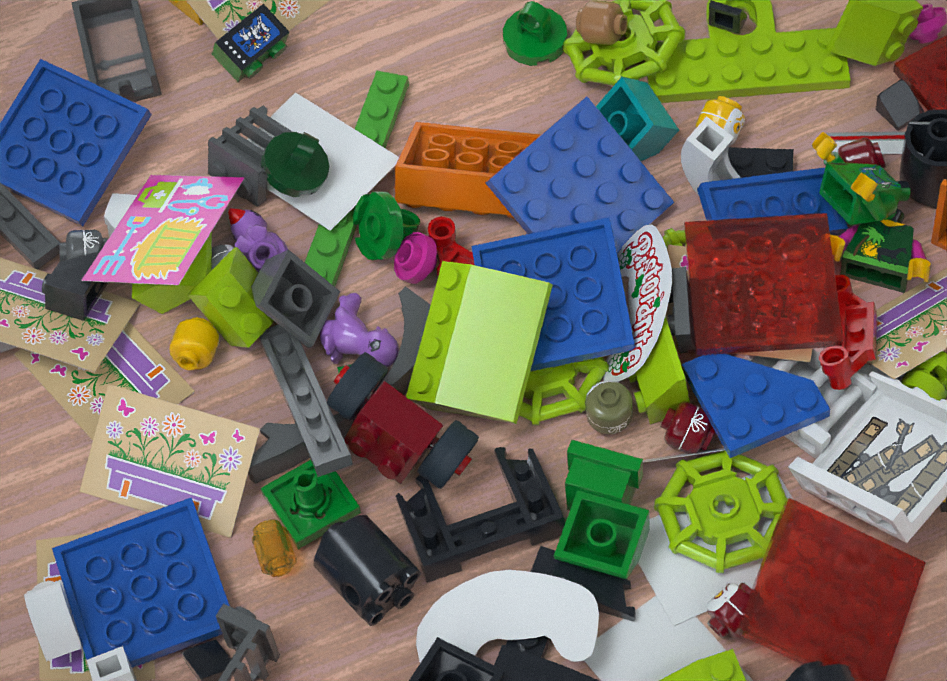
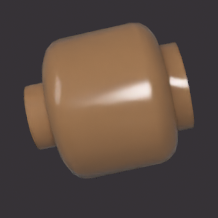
M591 0L584 7L580 8L576 16L577 32L581 34L585 42L592 44L613 45L620 39L621 35L626 33L628 26L627 16L623 15L620 5L615 2Z

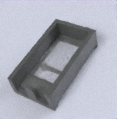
M78 0L71 2L89 81L132 102L162 95L139 1Z

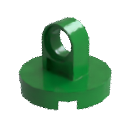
M528 1L521 10L516 11L506 20L503 27V43L509 57L518 63L537 66V61H545L549 59L550 63L555 61L564 52L563 46L565 40H567V25L561 15L552 9L545 8L537 2Z
M376 191L371 194H364L356 204L353 215V225L359 224L360 237H355L356 244L360 252L369 260H388L396 254L401 246V241L406 236L417 232L420 219L415 213L406 209H400L395 198L388 192Z

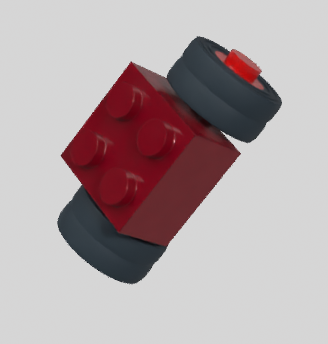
M364 352L350 367L346 364L333 381L337 385L326 402L329 407L339 412L341 416L349 421L357 415L344 438L345 443L355 455L366 458L378 467L379 472L383 476L395 480L399 484L403 483L429 449V454L421 463L417 472L441 489L454 473L460 476L471 462L472 458L468 454L478 442V435L467 429L461 422L455 420L440 439L436 437L444 425L384 381L382 383L388 373V368L369 353Z

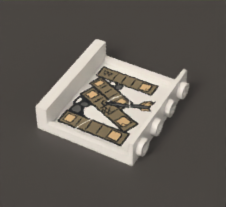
M872 371L869 376L877 386L876 392L812 464L797 456L788 468L803 490L908 543L947 497V400L941 399L938 401L931 398L918 387L911 389L904 386L897 378L895 380L889 376L886 378Z

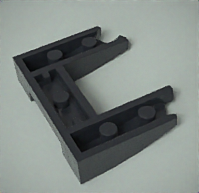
M506 447L494 449L496 459L513 499V503L446 525L429 480L419 475L415 478L417 485L421 489L408 501L399 493L395 496L427 583L462 571L460 562L526 539H529L531 545L534 546L561 536L565 526L564 516L533 448H528V460L506 459Z
M540 546L530 572L559 577L579 584L588 589L595 597L599 612L635 621V607L626 606L624 590L631 589L630 580L554 559L556 550ZM546 636L507 640L506 645L502 644L494 666L505 671L502 681H599L569 667L544 659L551 641Z

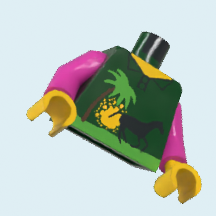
M899 209L896 210V214L892 219L853 225L839 236H825L820 254H832L835 261H840L843 254L840 275H845L849 279L902 293L906 292L907 282L912 277L922 278L924 282L929 281L931 263L926 259L921 243L913 239L914 228L902 224L904 213Z

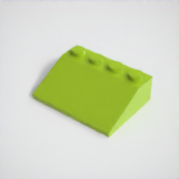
M442 261L406 397L412 402L430 410L517 424L553 284L471 264Z

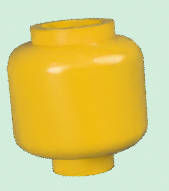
M199 317L181 321L176 327L169 345V353L172 359L185 370L206 368L214 359L219 345V334L206 319Z

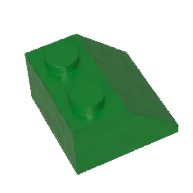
M577 490L554 553V559L627 579L640 560L650 530L649 510Z

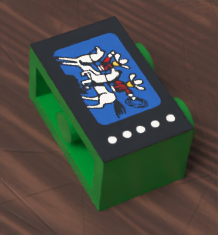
M262 4L215 42L212 55L237 82L245 76L250 79L263 68L262 63L267 58L275 59L287 48L285 43L290 32Z

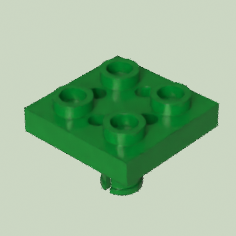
M311 460L260 488L263 497L297 549L323 536L326 530L339 521L346 522L361 513L359 504L338 473L334 471L318 477ZM297 508L300 509L298 514H291L292 511L296 512ZM323 513L325 514L324 518L322 519L316 518V515H318V517H321Z

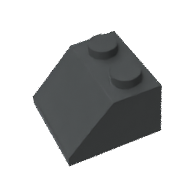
M289 249L266 259L251 287L256 307L308 348L314 345L340 293L336 287Z

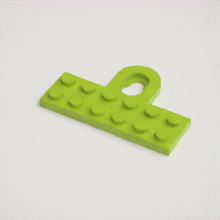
M709 0L706 8L709 38L683 40L678 43L666 64L667 69L662 73L656 72L647 76V83L661 103L717 99L718 96L733 98L850 88L847 57L831 53L827 49L836 28L776 32L770 0H712L742 9L748 14L749 19L756 25V28L746 35H736L730 31L710 26L709 3L711 0ZM663 42L656 43V53H658Z

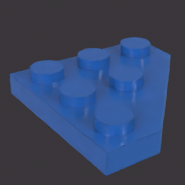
M712 351L682 364L685 378L729 458L830 417L831 409L814 380L718 351Z

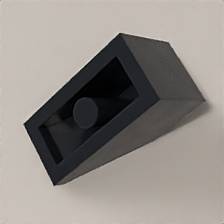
M100 252L61 261L52 274L48 273L42 283V293L45 294V309L85 320L109 283L81 281Z

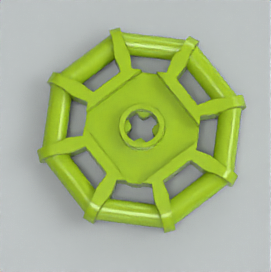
M614 0L612 2L619 4L623 15L627 16V30L624 35H621V37L625 36L626 40H618L613 45L592 44L585 42L581 34L575 29L572 36L564 42L563 51L570 57L576 70V79L582 83L591 81L614 86L621 77L639 80L656 72H664L667 69L666 64L678 43L682 42L685 38V29L679 26L672 12V4L667 0ZM633 10L640 11L641 15L633 14ZM658 19L662 20L664 25L654 26L653 23ZM664 41L658 53H656V43ZM592 50L593 54L585 59L582 52ZM643 60L646 61L645 63H642V64H640V65H638V66H635V67H633V68H631V69H628V70L625 69L626 67L631 66V65H633V64H636V63H638V62H640V61H643ZM601 65L606 66L609 71L600 70L598 68Z
M603 357L531 371L524 397L532 399V405L522 401L519 416L532 421V425H540L541 421L576 411L584 412L586 410L585 401L587 393L608 372L609 364L604 361ZM578 372L587 373V377L579 390H577L573 386L575 377ZM561 393L567 398L542 406V399Z
M725 450L689 461L681 459L676 463V470L663 493L654 501V510L659 512L670 542L669 549L674 554L681 553L716 569V573H724L725 569L759 559L769 560L774 556L773 550L788 522L793 520L795 516V509L789 505L778 478L779 470L774 465L767 466L741 454L729 458ZM722 466L721 471L703 476L700 475V472ZM732 467L751 474L753 477L751 479L745 477V480L736 477ZM686 481L693 485L690 495L688 493L686 498L677 497ZM762 487H767L773 503H763L758 490ZM724 501L727 506L733 505L734 508L730 510V513L722 514L716 511L718 503ZM675 512H686L690 525L682 531ZM762 517L772 518L773 520L763 537L757 531ZM699 536L706 544L716 545V553L692 541ZM747 539L752 545L726 553V545Z

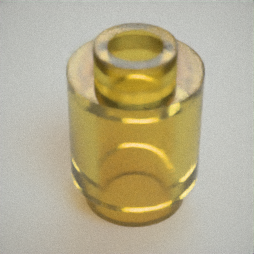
M274 519L263 521L253 528L251 541L262 573L272 577H281L288 574L296 564L297 559L287 529L281 525L280 521Z

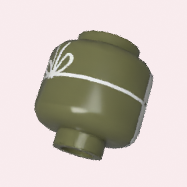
M603 381L594 385L587 393L585 401L586 417L594 430L602 434L611 435L627 428L632 420L633 401L631 393L624 385L616 381Z

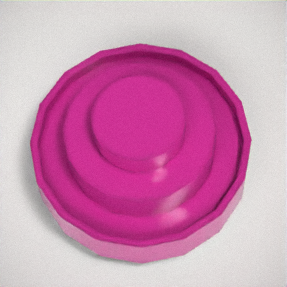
M923 4V9L917 19L918 25L910 33L909 37L912 40H918L920 44L937 39L938 33L943 30L942 26L947 23L945 8H933L932 4Z
M413 232L406 236L401 242V246L396 252L394 259V271L398 278L410 284H417L435 269L437 249L434 239L420 232Z

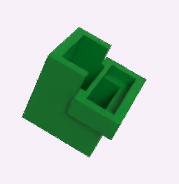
M571 439L567 450L569 472L565 481L567 510L570 511L577 490L630 505L636 488L639 489L643 478V459Z

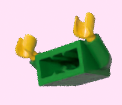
M822 132L812 143V147L816 150L818 156L824 160L823 162L826 166L819 194L849 225L892 219L896 214L898 203L907 201L910 197L909 183L907 181H895L879 165L845 163L837 152H832L838 146L837 143L829 135Z

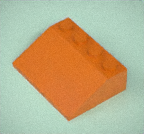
M416 122L395 166V200L397 203L405 204L412 208L428 206L437 207L443 211L465 210L472 211L478 215L493 213L514 218L486 185V182L535 141L540 134Z

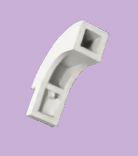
M707 116L686 139L681 150L682 168L697 195V188L703 182L741 178L732 167L728 158V149L734 137Z

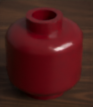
M861 138L844 144L838 149V154L845 163L875 164L886 168L878 142L872 143L869 138Z

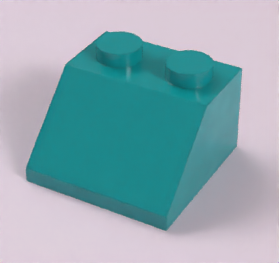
M621 77L596 105V108L640 161L659 154L679 132L678 127L647 82Z

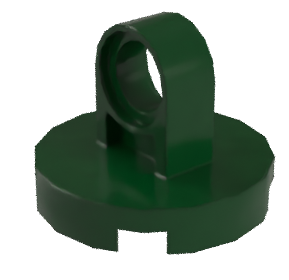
M284 132L273 137L265 147L260 162L261 167H264L268 175L266 179L268 183L280 193L291 197L316 193L327 179L330 168L328 156L318 143L319 139L306 132H303V134Z

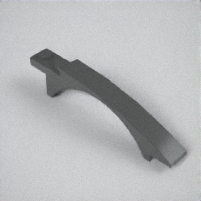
M406 286L398 293L404 317L402 344L392 368L382 381V383L384 381L403 395L408 391L431 305ZM339 413L333 415L343 439L357 415L351 421L345 419ZM266 423L260 429V433L268 440L253 454L248 474L250 480L256 484L310 458L296 424Z

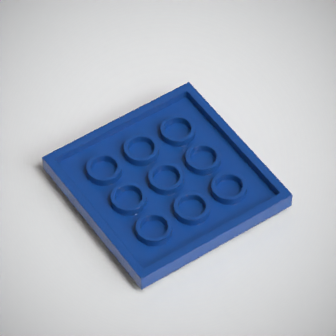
M40 59L0 122V183L8 190L84 226L152 114L147 108Z
M587 96L486 182V185L527 234L610 217L617 253L622 250L623 245L639 229L650 225L674 203Z
M610 217L471 246L475 266L553 284L531 371L618 354L635 348Z
M192 497L52 548L86 660L123 646L133 668L222 635L216 614L223 603L228 606L230 605Z

